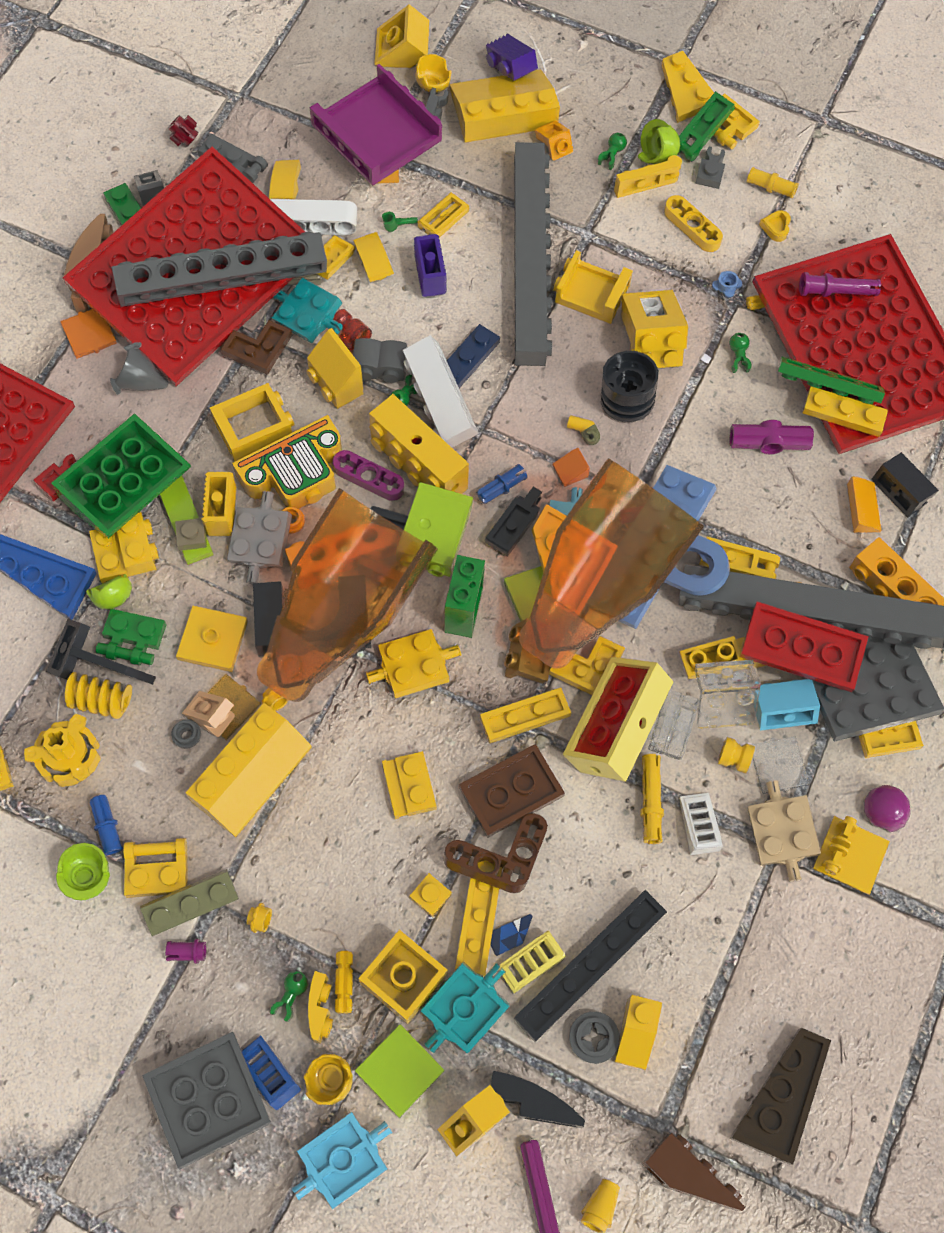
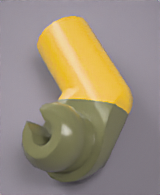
M570 415L567 428L579 431L587 444H597L600 440V432L592 420Z

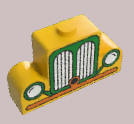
M326 415L233 462L235 476L246 494L253 499H262L263 491L270 492L271 488H275L286 507L299 509L307 504H314L322 496L336 489L334 473L328 463L333 462L335 454L342 451L341 437L329 416Z

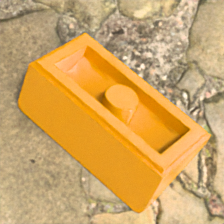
M852 476L847 484L853 532H881L875 482Z

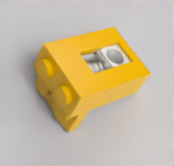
M673 290L622 294L621 318L631 342L630 351H638L648 355L655 362L657 368L683 366L684 349H687L688 324Z

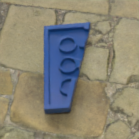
M0 534V571L60 614L72 620L86 595V590L89 589L97 574L95 569Z

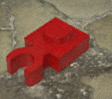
M67 455L63 460V465L60 467L53 463L33 480L35 485L53 502L58 499V496L51 483L76 462L74 455Z

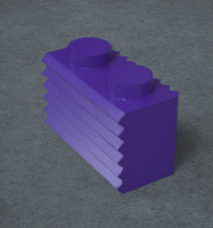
M508 33L506 36L503 35L502 38L499 37L498 40L495 39L494 42L491 41L490 44L487 43L486 60L489 66L497 69L504 76L510 77L513 81L538 69L535 50Z
M439 235L416 236L414 238V257L421 294L423 297L443 295L447 292V273Z

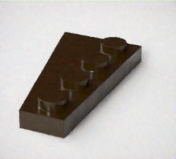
M804 1028L798 1029L729 1139L784 1163L793 1165L831 1040Z

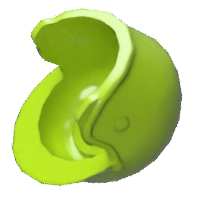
M653 119L647 122L640 138L643 152L638 154V158L645 163L658 164L667 161L672 155L677 156L680 149V138L676 130L661 119Z
M88 843L74 844L61 854L57 866L56 880L60 891L65 896L74 900H88L98 896L107 886L110 877L109 863L104 852L97 846Z

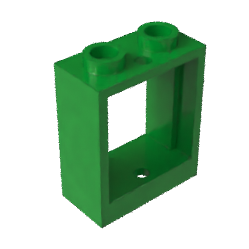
M457 555L445 603V633L472 638L484 587L485 560Z

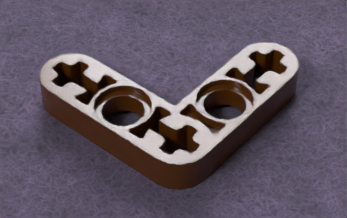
M535 813L524 816L508 857L462 840H453L445 847L444 864L452 871L506 892L520 893L525 889L547 831V821L544 817ZM531 825L537 826L533 839L527 838ZM525 847L531 851L532 856L526 859L521 858L516 853V849ZM456 852H461L462 855L458 860L453 858ZM471 856L474 857L472 866L468 865ZM489 861L494 866V870L483 872L478 868V863ZM500 867L504 868L501 877L497 876ZM513 873L519 875L516 882L510 880Z

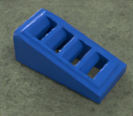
M261 1035L242 1050L255 1085L269 1105L275 1110H279L301 1091L300 1086ZM263 1050L265 1054L251 1065L249 1061ZM269 1061L273 1063L261 1074H257V1071H259ZM279 1071L280 1075L266 1086L265 1082Z

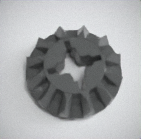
M587 1012L579 1016L572 1024L569 1041L573 1053L582 1059L583 1062L599 1064L609 1060L616 1053L620 1042V1035L617 1025L609 1016L601 1012ZM592 1024H594V1029H596L598 1035L608 1037L598 1042L596 1052H594V1047H592L590 1041L581 1040V1038L590 1035Z

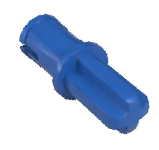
M517 464L504 474H497L493 481L477 490L476 493L479 501L487 504L503 493L508 494L510 488L527 479L526 471L518 476L515 475L524 468Z
M97 795L90 800L96 823L94 830L98 831L104 854L106 856L113 855L123 850L116 829L118 821L113 819L107 796Z

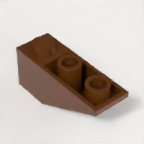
M672 1133L667 1134L641 1163L667 1189L734 1211H743L746 1208L739 1201L742 1198L741 1194L731 1184L726 1183L723 1185L715 1177L717 1170L704 1158L699 1161L690 1152L693 1149L692 1145L680 1134H677L676 1137Z

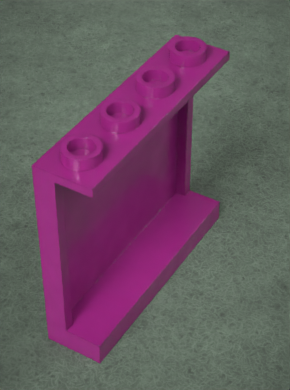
M380 64L377 65L376 78L333 105L323 109L318 103H315L309 107L311 125L372 186L442 141V123L440 119L435 115L433 116L426 109L423 102L411 95L408 88L404 85L402 86L395 79L394 75Z

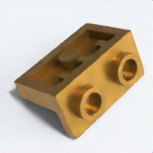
M528 618L514 625L509 633V641L511 643L509 653L504 662L506 667L505 677L511 679L519 675L542 684L547 682L556 629Z

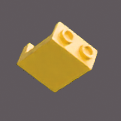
M576 250L573 257H568L563 268L564 275L562 277L558 276L554 284L553 291L556 292L555 303L611 324L622 303V294L627 293L630 287L633 270L623 267L620 275L581 261V252Z

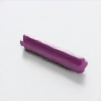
M538 1140L523 1142L520 1148L540 1233H560Z

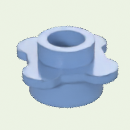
M732 271L721 272L718 280L712 283V288L716 291L719 290L727 298H732L736 289L742 287V281Z

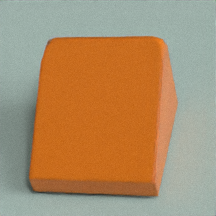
M579 448L573 449L552 465L564 487L589 476V465Z

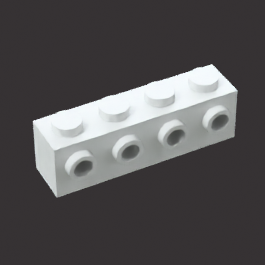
M430 335L404 349L403 352L406 357L404 365L410 375L413 374L416 382L413 383L418 395L423 397L426 402L423 408L430 420L433 419L436 428L433 429L434 432L452 448L479 434L439 343Z

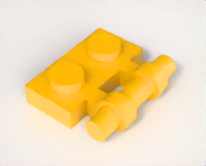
M724 93L722 96L735 105V109L722 124L726 129L722 130L719 128L714 136L719 144L722 146L726 145L732 150L737 145V141L732 137L735 135L740 140L745 139L758 128L760 121Z

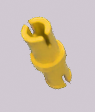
M755 167L751 168L747 177V183L766 188L767 192L772 193L774 191L792 199L799 185L797 182L779 177L777 173L770 174L755 169Z

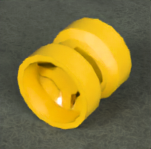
M726 737L717 764L725 767L735 765L737 771L747 773L755 746L747 743L740 746L735 739Z

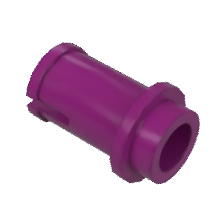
M195 939L194 942L168 941L165 951L166 961H193L194 964H199L200 961H205L206 942H201L200 939Z

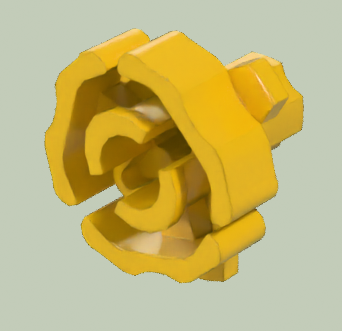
M74 714L69 721L55 722L47 731H41L34 746L24 749V757L26 762L35 763V767L47 782L55 781L60 787L73 786L85 780L95 771L101 760L100 755L96 751L99 749L100 744L91 731L85 727L86 717ZM85 738L89 740L93 749L91 748L89 758L87 759V761L82 763L88 751L84 740ZM46 765L55 771L67 772L69 774L52 776L46 770Z

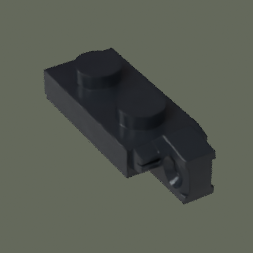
M533 486L525 498L522 496L515 497L486 536L485 543L508 557L538 516L540 507L537 505L542 499V491Z

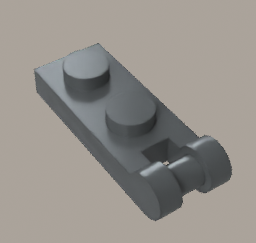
M213 134L197 150L200 157L213 146L252 183L257 180V174L263 172L268 167V163L263 157H255Z

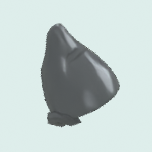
M135 342L124 347L127 351V357L122 370L115 379L110 378L112 388L117 395L121 393V389L147 391L165 389L168 386V381L159 374L154 363L139 350L142 346L141 342Z

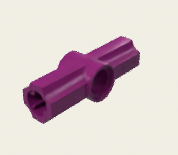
M766 420L759 425L732 424L730 427L729 444L731 448L760 449L762 453L768 455L777 454L783 450H811L814 431L811 426L782 425L781 421Z

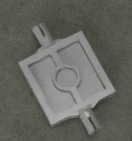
M268 491L262 492L260 507H237L227 560L230 563L245 564L249 567L246 583L249 584L258 583L260 569L266 567L283 568L292 514L288 511L271 509L274 493Z

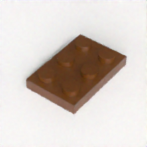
M536 744L459 784L460 791L487 838L522 820L524 816L535 813L565 796L564 790Z

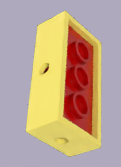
M611 657L563 756L580 773L626 782L673 684L672 679L657 662Z

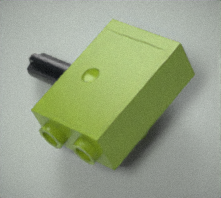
M420 482L409 516L372 506L369 509L367 520L403 531L397 549V562H400L402 566L409 569L421 568L428 570L429 574L436 577H443L444 575L450 577L472 510L473 497Z

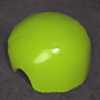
M127 575L115 577L106 583L86 590L92 603L100 609L108 610L121 606L129 598L132 590V584Z

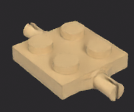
M778 780L773 781V786L772 781H769L766 785L770 800L765 803L750 805L747 808L760 865L764 866L775 863L786 865L789 882H794L795 879L800 881L802 878L797 862L804 858L821 854L807 795L794 798L782 797Z

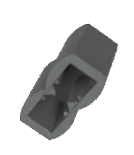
M370 338L355 339L353 356L361 365L362 380L369 381L380 378L388 383L404 381L406 373L404 360H406L403 350L408 348L407 343L395 340L379 341Z

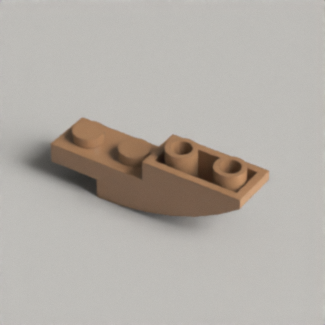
M99 214L78 238L69 256L64 276L113 234V227L111 224H108L105 214ZM69 287L70 291H72L71 299L76 312H86L88 304Z

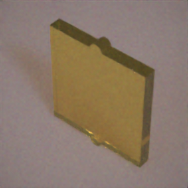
M227 674L208 692L224 697L234 705L231 711L235 717L221 734V737L226 741L261 705V702L247 691L245 685L240 686Z

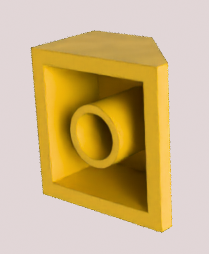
M408 4L379 26L376 35L374 64L376 66L380 64L382 67L412 68L415 66L420 57L428 54L429 19Z
M330 328L307 357L309 369L306 372L312 383L319 384L324 399L328 403L332 402L339 409L364 394L362 371L359 362L335 331Z

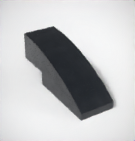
M493 1071L491 1087L503 1098L504 1102L520 1105L518 1118L575 1128L584 1127L585 1119L553 1093L520 1077Z

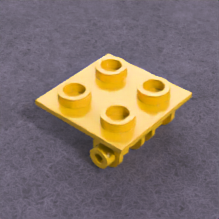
M833 816L820 849L821 854L817 857L813 869L870 895L890 841L856 825L857 820L853 817L846 816L842 820Z

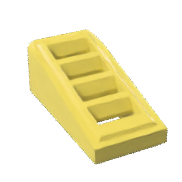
M546 931L500 964V968L502 967L506 971L502 977L512 993L515 994L563 961L566 956L552 934ZM544 943L553 955V958L550 960L540 947ZM533 950L543 963L540 967H538L530 955ZM522 958L525 959L533 971L529 975L519 961ZM511 965H514L522 977L521 981L518 982L510 971L509 967Z

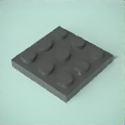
M234 1032L226 1034L142 1075L179 1170L272 1124Z

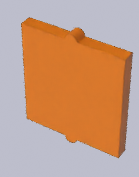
M93 309L86 312H78V315L60 321L77 359L94 352L99 353L101 349L117 344L109 324Z

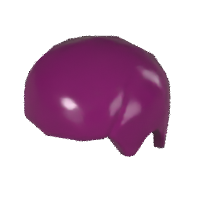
M882 785L870 790L864 800V812L874 827L895 832L905 827L910 818V801L901 789L890 785Z

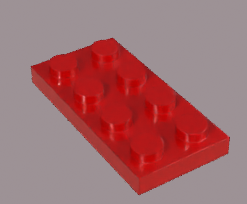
M756 602L740 657L853 692L869 636Z

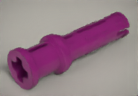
M803 272L800 278L799 292L801 296H806L807 293L821 294L822 297H828L831 293L878 296L881 289L870 288V286L881 287L880 279L833 278V275L825 273L823 276H816Z

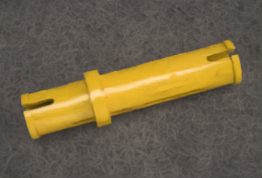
M645 754L642 756L643 808L640 810V816L643 818L644 824L643 842L648 844H660L663 842L661 823L662 817H664V809L661 808V756H656V754Z

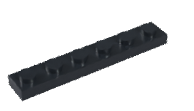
M645 889L514 1017V1020L536 1042L667 911Z

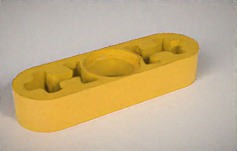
M673 195L667 199L664 214L674 225L702 250L715 252L720 248L723 234L718 227L684 197ZM695 220L700 226L691 227L687 224V221Z

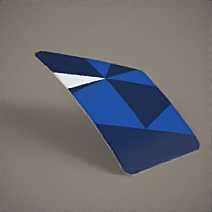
M531 914L492 931L490 945L496 956L524 943L533 918Z

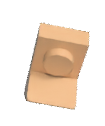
M199 691L182 712L185 717L196 722L200 727L216 737L221 736L235 717L231 711L234 705L228 699L203 691Z

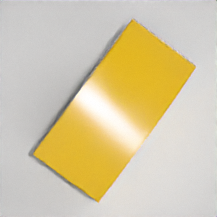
M299 159L275 161L270 182L269 199L296 198L299 190L297 179L301 171Z
M377 232L353 240L370 282L382 280L394 274Z
M315 971L309 993L308 1019L312 1040L315 1043L321 1044L323 1037H329L333 1025V1019L329 1018L330 1011L320 1007L321 1002H327L332 985L327 984L329 979L326 974Z

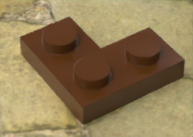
M268 320L257 339L234 330L222 346L221 353L227 358L268 375L293 336L292 330L271 320Z

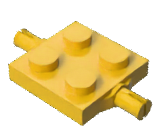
M432 629L378 645L382 659V668L366 672L369 684L386 679L396 699L450 682L445 666L446 660L461 656V651L458 644L442 649L436 642Z

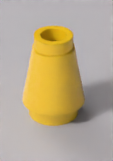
M602 1179L582 1209L581 1213L583 1216L580 1222L597 1233H605L607 1228H611L620 1187L610 1180Z

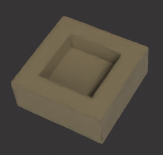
M202 518L175 521L179 551L207 547L206 532Z

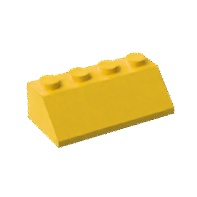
M263 703L186 791V795L191 803L234 837H237L310 751L312 746L284 717Z

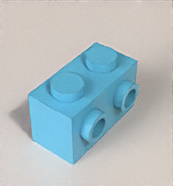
M811 679L765 683L754 686L753 706L760 731L818 724L820 703Z

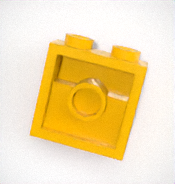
M141 512L136 514L109 539L96 529L89 531L98 574L102 584L118 576L124 577V574L130 577L157 570L155 559H159L155 542L150 543L149 535H153L149 518L144 519Z

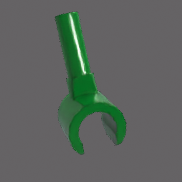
M390 211L382 214L383 224L388 232L395 231L399 225L418 223L417 217L396 218L395 214Z

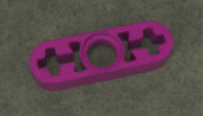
M342 450L335 454L333 467L339 477L389 501L398 500L403 496L404 480L400 475L348 450ZM347 460L350 461V466L345 465L344 468L341 467L340 462L346 463ZM371 470L376 473V477L373 480L366 481L361 477L362 473ZM397 484V489L392 488L391 491L388 490L387 485Z

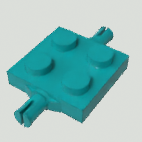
M301 278L290 294L280 290L274 296V299L282 302V305L272 316V319L277 324L291 329L292 333L311 344L326 328H332L336 334L340 333L339 330L342 331L343 325L333 320L336 311L342 305L341 300L308 280Z
M462 962L421 1008V1012L433 1022L436 1032L424 1043L427 1048L431 1046V1052L435 1053L438 1047L447 1039L456 1043L468 1054L510 1007V1004L497 993L494 987L499 978L506 973L502 967L500 968L498 963H495L490 971L483 976L475 973L466 963Z

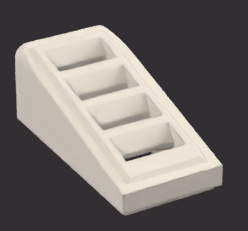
M709 793L680 796L679 801L690 855L719 852L723 845ZM703 802L704 807L689 809L688 805ZM706 814V818L692 820L691 815ZM708 824L709 829L695 830L694 826ZM710 835L711 840L698 841L697 839L698 836Z

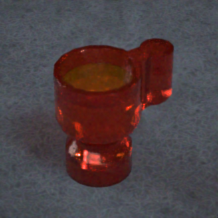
M340 309L335 313L333 320L343 325L339 338L350 352L354 349L355 339L371 338L372 330L360 319H353L346 309Z

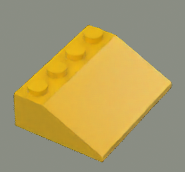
M541 69L535 70L515 81L510 79V77L508 78V76L502 75L449 84L465 143L532 132L555 120L559 122L560 105L555 89Z

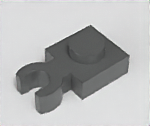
M709 146L705 159H701L695 184L719 189L725 164L722 163L725 150L722 149L720 155L715 156L711 153L712 147Z

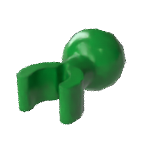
M618 132L613 133L609 137L608 150L598 156V165H601L602 161L610 157L609 170L614 168L617 152L623 151L627 145L625 135Z
M735 333L729 341L730 348L735 352L736 357L732 365L733 373L737 372L740 361L745 366L746 373H749L752 367L751 361L746 357L745 351L749 347L750 340L745 333Z
M412 375L406 376L405 386L402 389L394 390L390 394V396L394 394L406 406L409 404V396L411 394H418L414 385L410 386Z
M292 971L285 977V993L280 1002L273 1004L270 1014L275 1015L278 1008L286 1004L287 1015L284 1021L289 1022L292 1019L294 1000L296 996L303 994L308 987V979L304 973ZM300 973L302 974V979L297 982L296 975Z

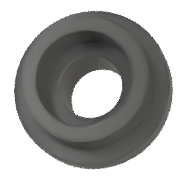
M192 720L179 721L172 729V740L180 748H192L200 741L201 729ZM186 731L192 732V735H191L190 738H188V739H183V738H182V734H183L184 732H186Z

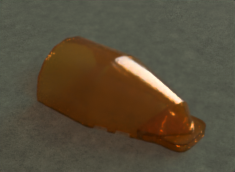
M607 458L556 530L531 615L519 633L521 646L552 668L566 666L579 649L654 596L704 528V525L621 465Z
M339 488L292 562L290 569L292 576L288 589L284 590L283 598L285 600L280 616L277 615L268 650L258 665V679L287 700L292 702L304 700L315 684L323 681L392 624L438 548L427 540L423 542L407 533Z

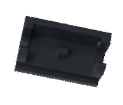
M902 452L883 463L871 479L907 518L928 503L927 500L939 491Z

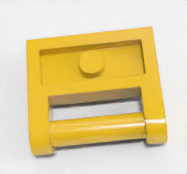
M176 838L175 842L124 843V896L126 898L167 895L188 886L186 838ZM176 853V862L136 864V856Z

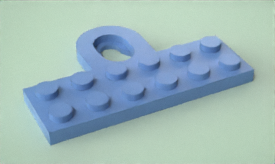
M666 465L587 602V606L637 629L663 582L698 596L711 594L721 588L726 582L730 571L726 552L719 544L692 533L714 495L716 485ZM684 552H696L709 565V571L701 576L696 574L687 575L676 569V559Z

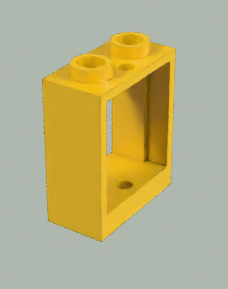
M269 383L210 407L213 422L234 462L292 433L291 427L295 426L289 411H283L281 407L283 405L282 398L277 390L272 391ZM269 402L279 423L238 440L228 419Z

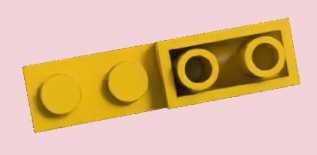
M735 636L679 651L688 679L722 676L767 665L740 657L745 637L735 639Z

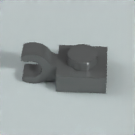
M432 88L427 101L426 109L433 116H437L440 121L442 118V108L440 107L448 103V90H445L444 95L439 97L436 96V88Z

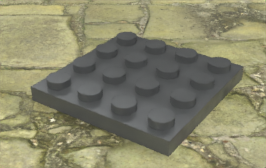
M872 637L868 639L853 692L812 680L820 703L821 714L834 742L941 715L944 711V706L915 647L910 643L890 644L880 638Z

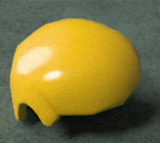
M425 54L418 60L415 78L419 86L425 91L430 92L432 88H436V93H439L449 86L451 70L448 71L446 59L436 54Z
M322 1054L314 1059L304 1075L305 1094L318 1105H334L345 1099L351 1090L353 1081L348 1062L336 1054Z

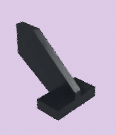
M71 619L66 621L46 671L68 680L69 676L73 673L78 658L152 685L156 679L153 675L82 650L90 626Z

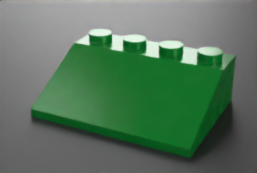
M134 413L51 484L61 501L77 516L109 539L189 470L191 464Z

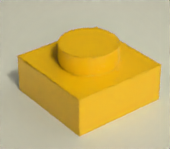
M428 873L410 894L409 899L433 918L450 898L452 892Z

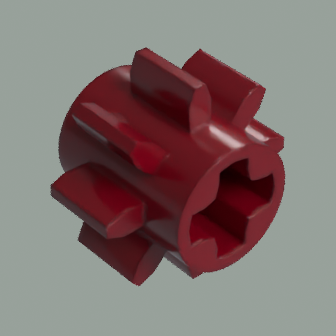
M178 115L168 127V130L172 132L169 139L177 146L181 143H184L186 146L190 145L199 133L195 129L197 122L189 115L185 119Z

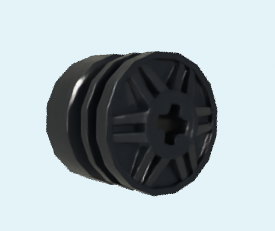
M626 350L614 354L605 363L602 376L601 405L611 418L620 422H635L644 419L654 408L659 370L655 362L648 355L638 351Z

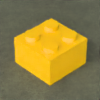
M399 929L358 979L360 985L408 1025L448 976V970Z

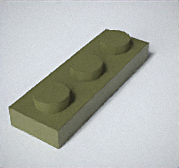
M226 869L140 906V910L151 936H154L236 901L239 897Z

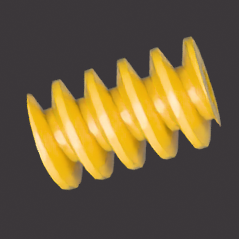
M76 672L69 676L65 687V703L68 708L75 709L77 707L80 711L89 710L92 714L100 712L102 716H109L111 714L113 719H119L123 716L132 696L131 684H127L124 691H121V682H116L111 689L109 679H105L102 686H99V677H93L89 684L87 674H83L80 680L77 681Z

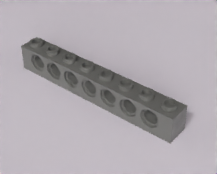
M304 232L299 236H279L269 241L254 240L248 244L238 246L229 244L214 250L200 249L196 253L190 254L175 253L170 257L160 259L150 257L141 262H122L117 266H112L118 299L122 307L327 272V258L321 233ZM298 251L303 253V255L294 256L292 253ZM268 256H276L278 259L270 261L266 258ZM244 260H250L252 262L249 265L241 264V262ZM219 264H223L226 266L224 269L215 268V266ZM191 269L201 270L196 274L189 273ZM166 273L174 274L171 278L162 277ZM141 277L148 278V280L143 283H139L136 281Z

